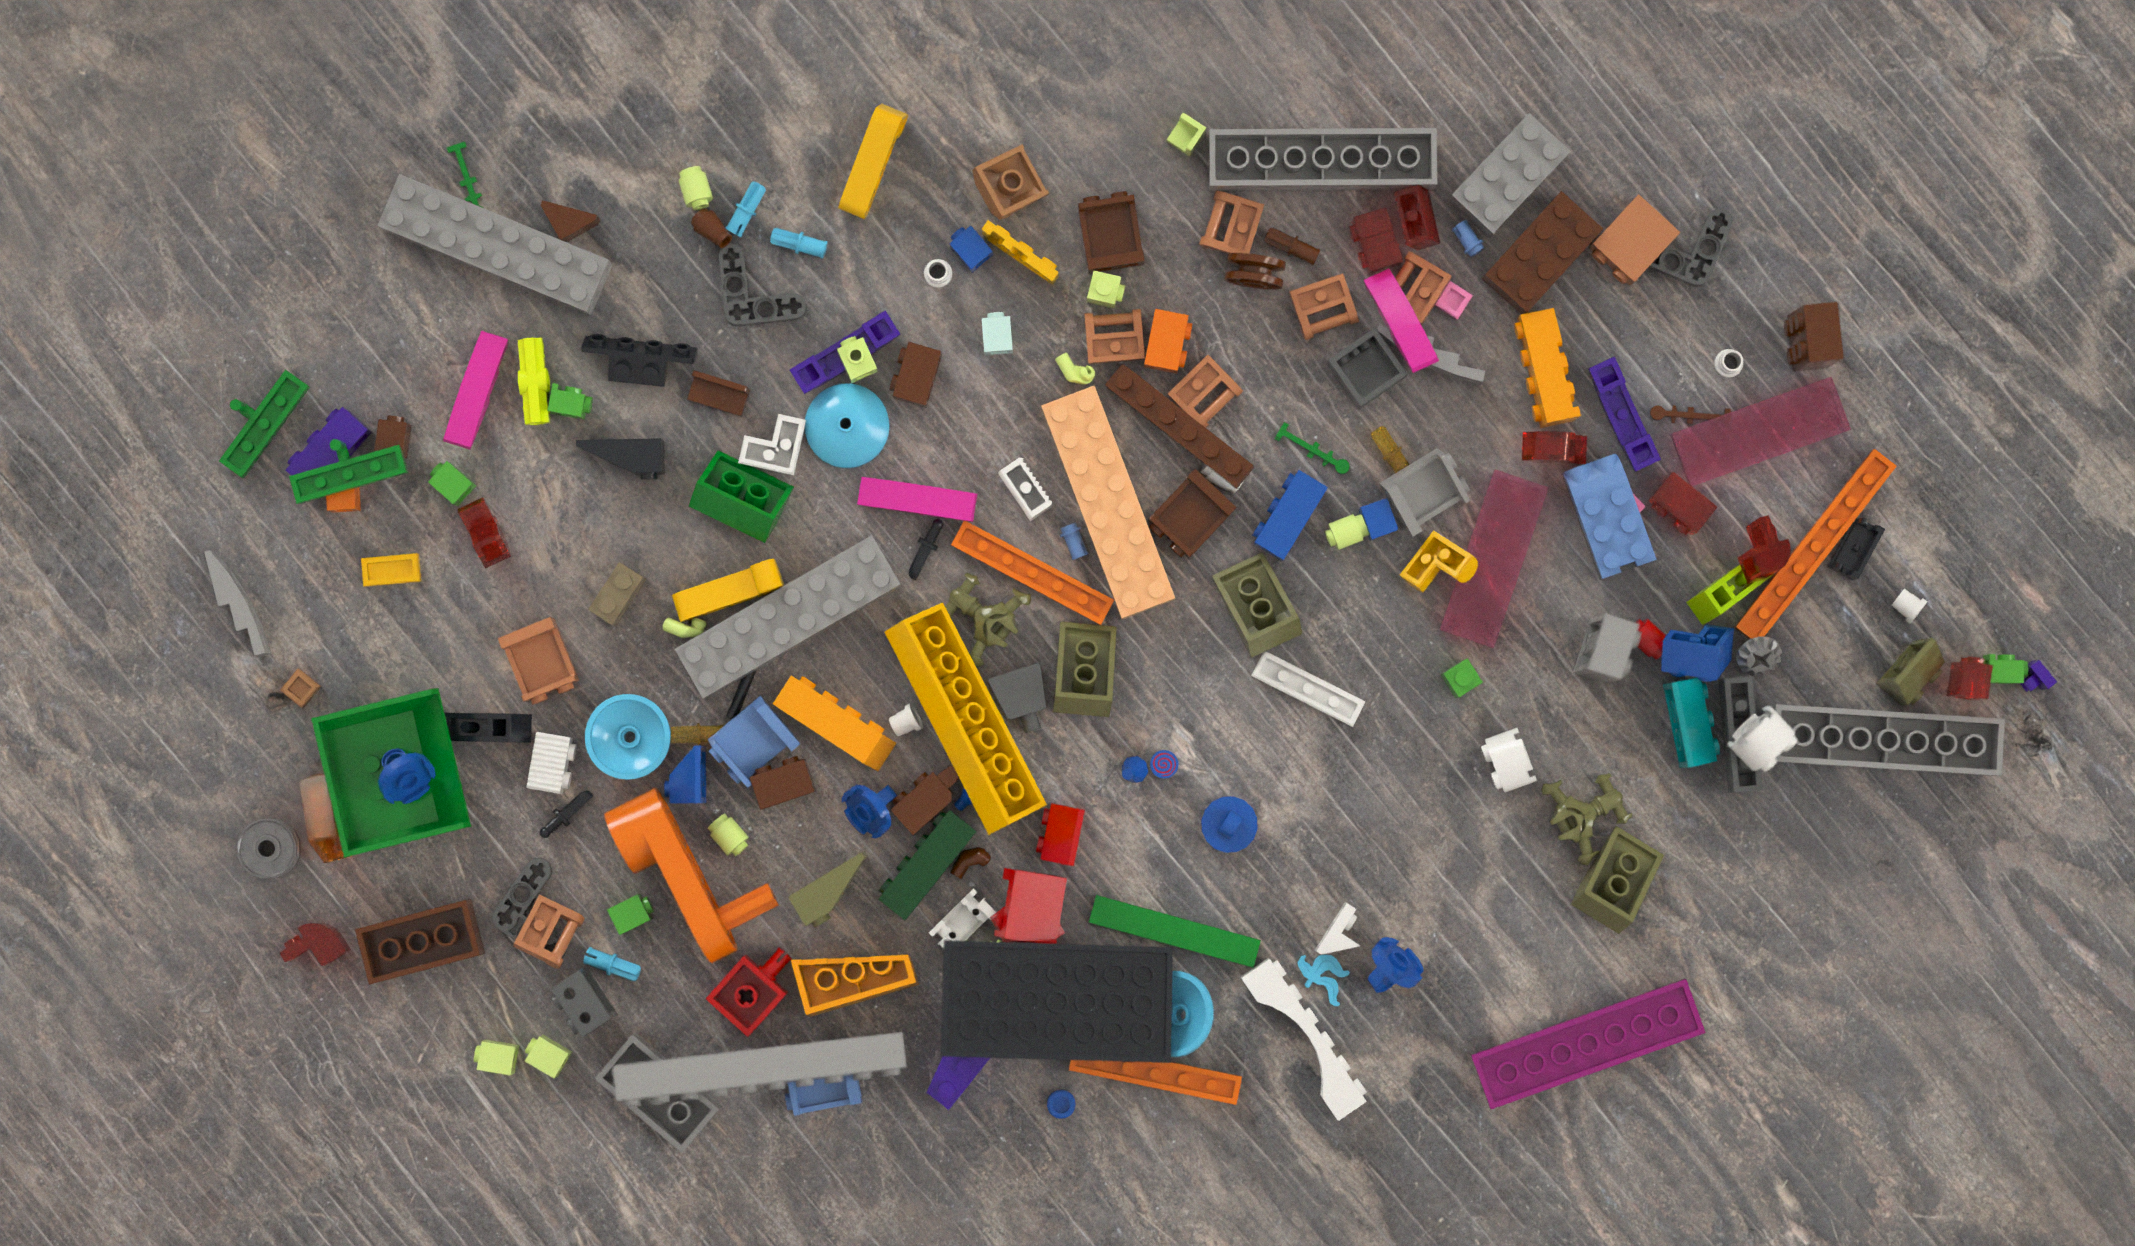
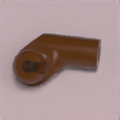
M981 847L964 850L961 852L950 873L962 879L969 866L978 864L986 866L991 860L990 853Z

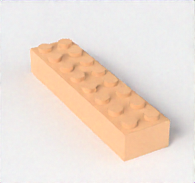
M1095 385L1041 405L1121 620L1175 600L1174 593Z

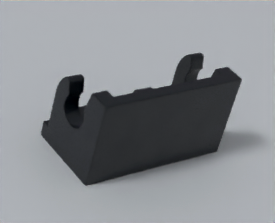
M1856 518L1846 531L1828 568L1852 581L1859 579L1885 528L1879 525L1874 526L1868 523L1865 518Z

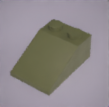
M1263 552L1212 575L1213 581L1251 658L1302 634L1300 619Z
M1060 622L1053 712L1101 717L1110 716L1113 700L1116 626Z
M1933 638L1912 641L1876 684L1901 706L1908 705L1909 703L1914 705L1924 694L1921 689L1929 681L1932 684L1943 672L1940 667L1945 661L1937 642Z
M1615 826L1601 848L1600 854L1597 855L1583 878L1571 905L1620 934L1633 923L1664 855Z
M865 851L788 896L805 926L812 923L815 928L831 918L828 913L835 909L868 857Z

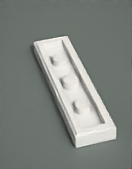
M1266 651L1262 653L1251 675L1351 727L1354 726L1365 704V701Z

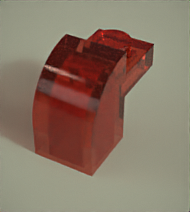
M1559 431L1523 432L1522 461L1537 463L1560 462L1575 465L1586 464L1587 436Z
M483 497L457 509L471 536L472 545L485 569L511 557L503 531Z
M1769 515L1759 517L1746 526L1754 548L1739 556L1738 561L1747 584L1768 578L1783 568L1790 557L1789 539L1778 540L1776 528L1772 524Z
M315 922L298 927L303 938L301 939L297 935L284 943L286 949L279 953L285 962H289L311 949L320 965L326 966L351 949L342 934L335 927L326 923Z

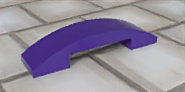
M886 310L862 324V327L815 356L812 355L789 370L804 394L820 387L846 371L837 352V349L842 347L840 344L842 341L856 336L857 340L863 337L872 355L901 335Z
M1615 356L1588 368L1606 417L1634 472L1661 460L1650 434H1647L1626 388L1625 378Z

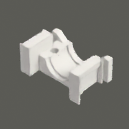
M973 888L929 934L933 937L938 933L943 939L937 945L940 944L944 949V940L966 941L996 911L985 901L986 898L978 902L974 897L977 891ZM973 909H978L979 914L974 915ZM950 932H955L956 937L951 938L949 936Z

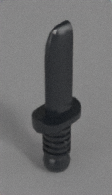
M940 519L933 521L932 527L930 526L931 529H929L928 534L925 536L926 539L919 537L917 541L921 543V546L909 569V577L917 580L931 550L936 551L939 547L934 543L937 540L936 538H938L937 535L941 532L940 529L943 528V522Z
M590 791L581 792L561 811L557 808L552 812L556 817L554 816V819L552 818L547 825L545 824V827L540 829V836L548 838L562 823L568 827L571 824L568 819L594 795Z

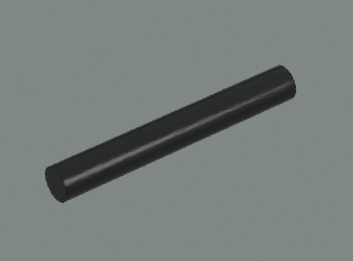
M756 671L740 680L726 717L733 719L740 713Z

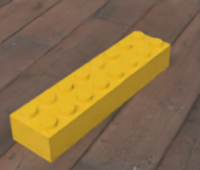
M943 602L913 615L884 631L988 835L1046 806L1047 804Z

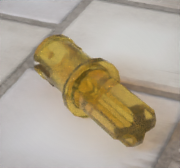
M1380 426L1372 431L1371 437L1384 455L1382 459L1388 461L1395 473L1410 465L1401 452L1402 446H1397L1384 426Z
M697 723V726L670 727L671 743H698V745H701V742H709L708 739L726 724L700 726V723Z

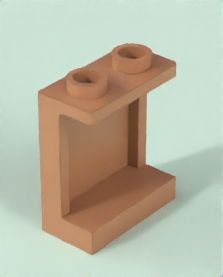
M1638 194L1589 248L1593 251L1591 253L1592 257L1601 265L1606 263L1614 270L1612 275L1620 283L1625 284L1627 282L1629 285H1632L1680 234V231Z
M546 618L498 638L501 648L505 650L522 692L523 702L531 701L532 705L547 700V694L557 690L558 694H562L574 689L573 683L579 681L554 618Z

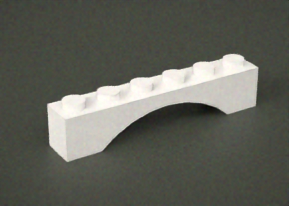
M1267 958L1242 975L1241 979L1257 1002L1272 1006L1285 1013L1307 1034L1320 1064V1095L1339 1121L1366 1102L1363 1095L1367 1092L1358 1078L1352 1081L1347 1073L1351 1068L1343 1056H1335L1331 1050V1047L1335 1044L1326 1031L1320 1034L1314 1025L1319 1021L1310 1008L1303 1009L1299 1003V1000L1303 997L1295 985L1292 984L1288 987L1282 978L1286 975V972L1278 960L1272 963Z

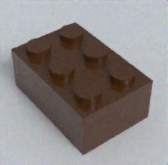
M1838 302L1803 305L1787 316L1788 320H1784V333L1786 337L1790 338V348H1787V361L1789 365L1793 366V372L1826 369L1844 359Z

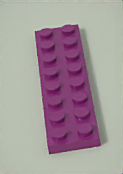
M1684 978L1471 1054V1058L1489 1108L1492 1110L1706 1032L1687 979Z

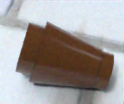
M703 208L692 218L691 225L697 234L718 245L720 248L726 247L731 242L732 235L713 210Z

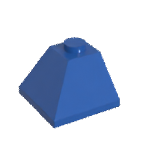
M694 746L670 773L669 781L664 783L665 798H669V803H706V746Z

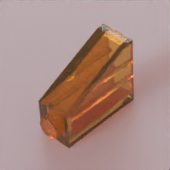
M313 774L307 779L300 780L299 784L308 842L324 863L348 858L343 855L325 775Z

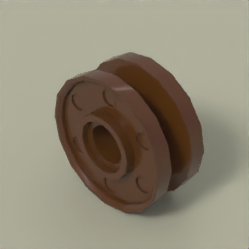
M1249 253L1228 254L1227 263L1239 268L1238 271L1225 272L1224 281L1256 289H1282L1283 280L1272 276V272L1285 271V261L1274 257Z

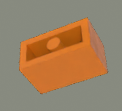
M1155 309L1144 363L1145 368L1175 374L1178 372V367L1184 368L1187 351L1182 350L1184 339L1190 340L1193 325L1192 323H1187L1189 315Z

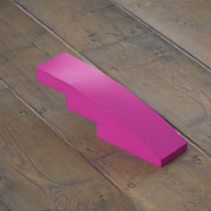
M1384 270L1365 279L1366 289L1377 305L1378 312L1388 327L1391 338L1411 371L1414 373L1438 362V357L1422 325L1391 270Z
M481 331L453 406L443 438L444 442L471 450L490 403V395L499 375V366L508 347V339Z
M861 477L857 505L973 522L977 494Z

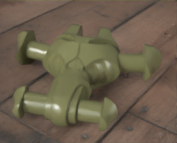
M965 573L964 576L967 579L960 587L951 591L950 601L945 608L951 619L958 608L962 610L964 616L969 615L971 618H974L975 635L973 638L977 641L969 654L977 668L984 665V660L981 656L986 646L999 645L1006 648L1008 643L1005 639L1009 633L1017 634L1019 630L1015 624V614L1013 612L1022 604L1030 605L1031 594L1022 593L1013 588L1012 592L1015 596L1004 604L1001 601L999 604L985 605L983 607L977 597L969 595L975 585H980L978 576Z
M1610 773L1598 775L1594 783L1599 784L1604 794L1594 796L1593 801H1590L1589 804L1578 801L1571 795L1566 797L1559 788L1562 784L1561 780L1550 784L1543 783L1542 795H1551L1557 803L1554 815L1549 821L1551 826L1557 823L1561 834L1557 836L1559 840L1568 839L1574 843H1579L1582 855L1578 857V861L1585 866H1588L1591 860L1600 854L1599 851L1593 852L1589 838L1593 837L1592 827L1596 820L1595 817L1600 815L1606 816L1611 809L1617 817L1616 824H1626L1633 817L1632 812L1627 813L1622 804L1624 802L1621 792L1612 786L1609 780L1612 777Z

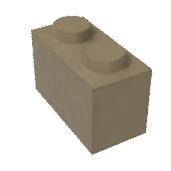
M619 562L588 610L609 624L617 626L647 579Z

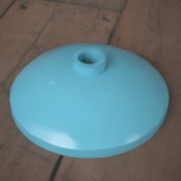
M838 384L823 390L812 401L805 417V434L811 449L821 460L839 468H855L870 462L882 451L889 435V417L884 404L872 391L857 384ZM843 419L851 421V426L848 429L841 427L840 424Z
M634 694L617 695L602 702L591 714L585 730L586 749L593 763L605 774L618 779H637L653 772L664 761L671 743L670 726L663 711L651 700ZM628 732L635 734V740L631 743L625 739Z
M1173 971L1171 1057H1181L1198 1049L1206 1040L1213 1023V1003L1207 988L1198 978L1186 972ZM1183 1011H1185L1186 1013L1184 1020H1182L1181 1013Z

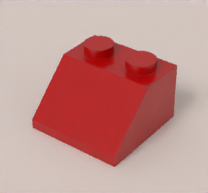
M1051 803L1050 809L1044 808L1041 824L1047 825L1045 837L1039 836L1036 853H1041V860L1074 866L1084 809Z

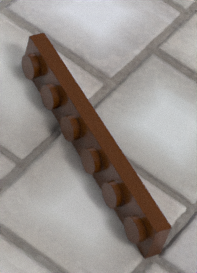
M1123 363L1105 384L1106 388L1235 489L1241 485L1254 469L1253 464Z

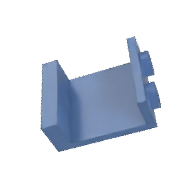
M761 696L708 739L712 746L709 750L712 756L719 763L725 761L730 767L727 772L737 784L742 781L747 788L752 785L749 778L755 773L756 769L763 767L785 747L793 751L800 745L796 736Z

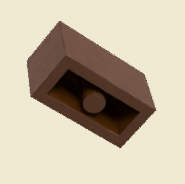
M908 342L907 348L902 347L897 362L902 364L899 375H893L889 388L890 391H894L893 398L926 408L942 352L912 342Z
M798 756L782 760V767L772 770L771 765H767L755 770L756 775L750 777L760 810L816 792L806 759L799 761Z

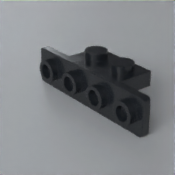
M601 334L585 336L581 346V352L609 355L608 381L664 387L666 383L667 361L694 364L698 349L690 347V345L685 343L670 345L662 344V342L657 340L642 342L634 341V339L629 337L618 339L606 338V336Z

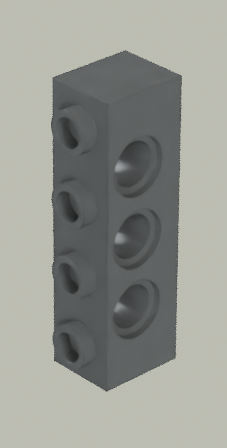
M1753 676L1718 679L1728 793L1762 791L1761 768L1752 771L1728 746L1729 741L1735 742V739L1732 737L1735 731L1749 717L1756 714Z

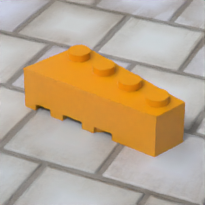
M1550 308L1521 314L1517 318L1518 322L1514 323L1517 339H1522L1524 350L1520 351V357L1523 367H1528L1529 378H1526L1527 390L1529 395L1533 394L1535 405L1532 406L1533 419L1535 422H1539L1540 428L1573 422L1581 414L1579 406L1573 407L1572 405L1575 390L1573 382L1571 383L1570 380H1566L1565 377L1568 374L1569 366L1565 353H1560L1559 347H1562V338L1555 310Z
M790 676L773 702V705L863 764L879 771L896 745V742L882 734L885 729L872 720L868 724L859 719L862 714L848 705L843 709L837 705L839 699L829 692L818 693L814 690L816 684L804 676L800 680Z
M909 955L791 960L804 1010L809 1017L919 985L912 958Z

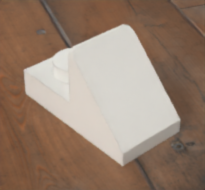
M1346 902L1343 904L1317 945L1316 952L1326 954L1360 946L1341 934L1344 929L1349 931L1357 919V916L1354 915L1356 911L1354 907Z

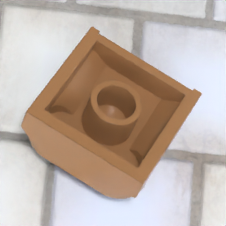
M1023 144L976 166L972 170L977 189L990 212L999 220L1008 218L1014 212L1050 194L1045 189L1024 151Z

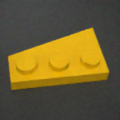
M989 220L982 228L984 239L1051 285L1054 284L1059 277V272L1055 270L1057 268L1055 263L1046 257L1040 259L1033 254L1034 250L1022 241L1017 242L1001 226L994 225Z

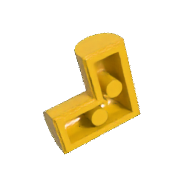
M1433 530L1401 572L1400 576L1412 587L1423 593L1440 570L1461 583L1469 581L1477 570L1478 561L1473 555Z

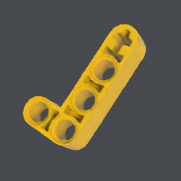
M884 104L876 107L843 191L838 209L862 219L867 217L896 139L900 137L905 127L908 114Z
M769 559L751 565L749 569L677 592L671 596L680 622H685L695 617L698 618L772 593L785 585L777 561Z

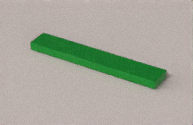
M1099 895L1095 897L1089 923L1253 968L1261 940Z

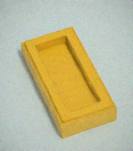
M418 553L361 558L364 587L421 582Z

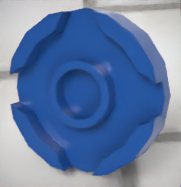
M392 749L382 757L381 763L384 770L380 774L378 786L388 802L395 804L394 801H402L403 804H408L428 792L430 789L428 783L431 777L435 779L436 774L433 765L424 755L418 753L406 754L402 749Z
M857 784L848 789L842 796V802H846L847 805L844 813L852 826L864 835L866 832L872 834L871 838L876 839L889 830L891 816L886 805L898 795L890 785H887L876 794L868 787Z
M1234 796L1221 797L1212 801L1204 810L1201 819L1202 833L1205 840L1214 849L1225 853L1238 852L1246 848L1254 840L1258 829L1257 816L1253 808L1245 800Z
M1381 938L1371 950L1372 958L1377 967L1369 975L1368 981L1377 993L1388 990L1394 984L1405 988H1412L1422 979L1420 975L1424 969L1419 958L1410 948L1404 951L1401 947L1397 946L1399 941L1394 938Z

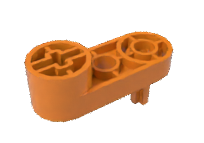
M656 787L604 813L614 842L634 874L658 863L698 945L710 963H714L738 951L736 941L731 932L732 929L779 906L773 890L766 883L719 907L671 809Z

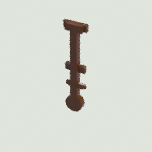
M1657 405L1651 408L1650 416L1654 420H1660L1664 416L1671 417L1672 423H1675L1676 417L1687 418V424H1693V419L1724 421L1723 428H1729L1731 409L1725 408L1724 415L1694 413V407H1688V412L1677 411L1674 405L1671 411H1667L1662 406Z

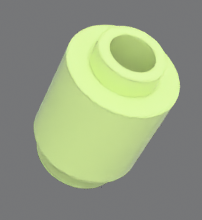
M700 166L682 170L679 173L680 179L678 181L686 207H692L695 211L707 208L709 202L713 200L706 173L702 172Z
M1352 514L1328 524L1329 530L1325 531L1330 547L1336 546L1338 550L1363 541V537L1369 535L1361 514L1357 516Z
M725 813L708 827V830L711 832L710 836L727 856L733 853L736 857L748 847L746 843L749 838L748 835L732 817L728 818Z

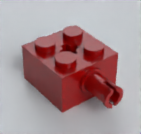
M780 947L777 948L763 966L758 965L748 955L743 956L706 997V1000L747 1037L758 1028L789 993L776 981V976L792 960L791 956L786 954L778 962V959L785 952ZM742 989L744 991L749 989L753 991V1002L751 1000L746 1002L742 1000L744 996L741 992Z

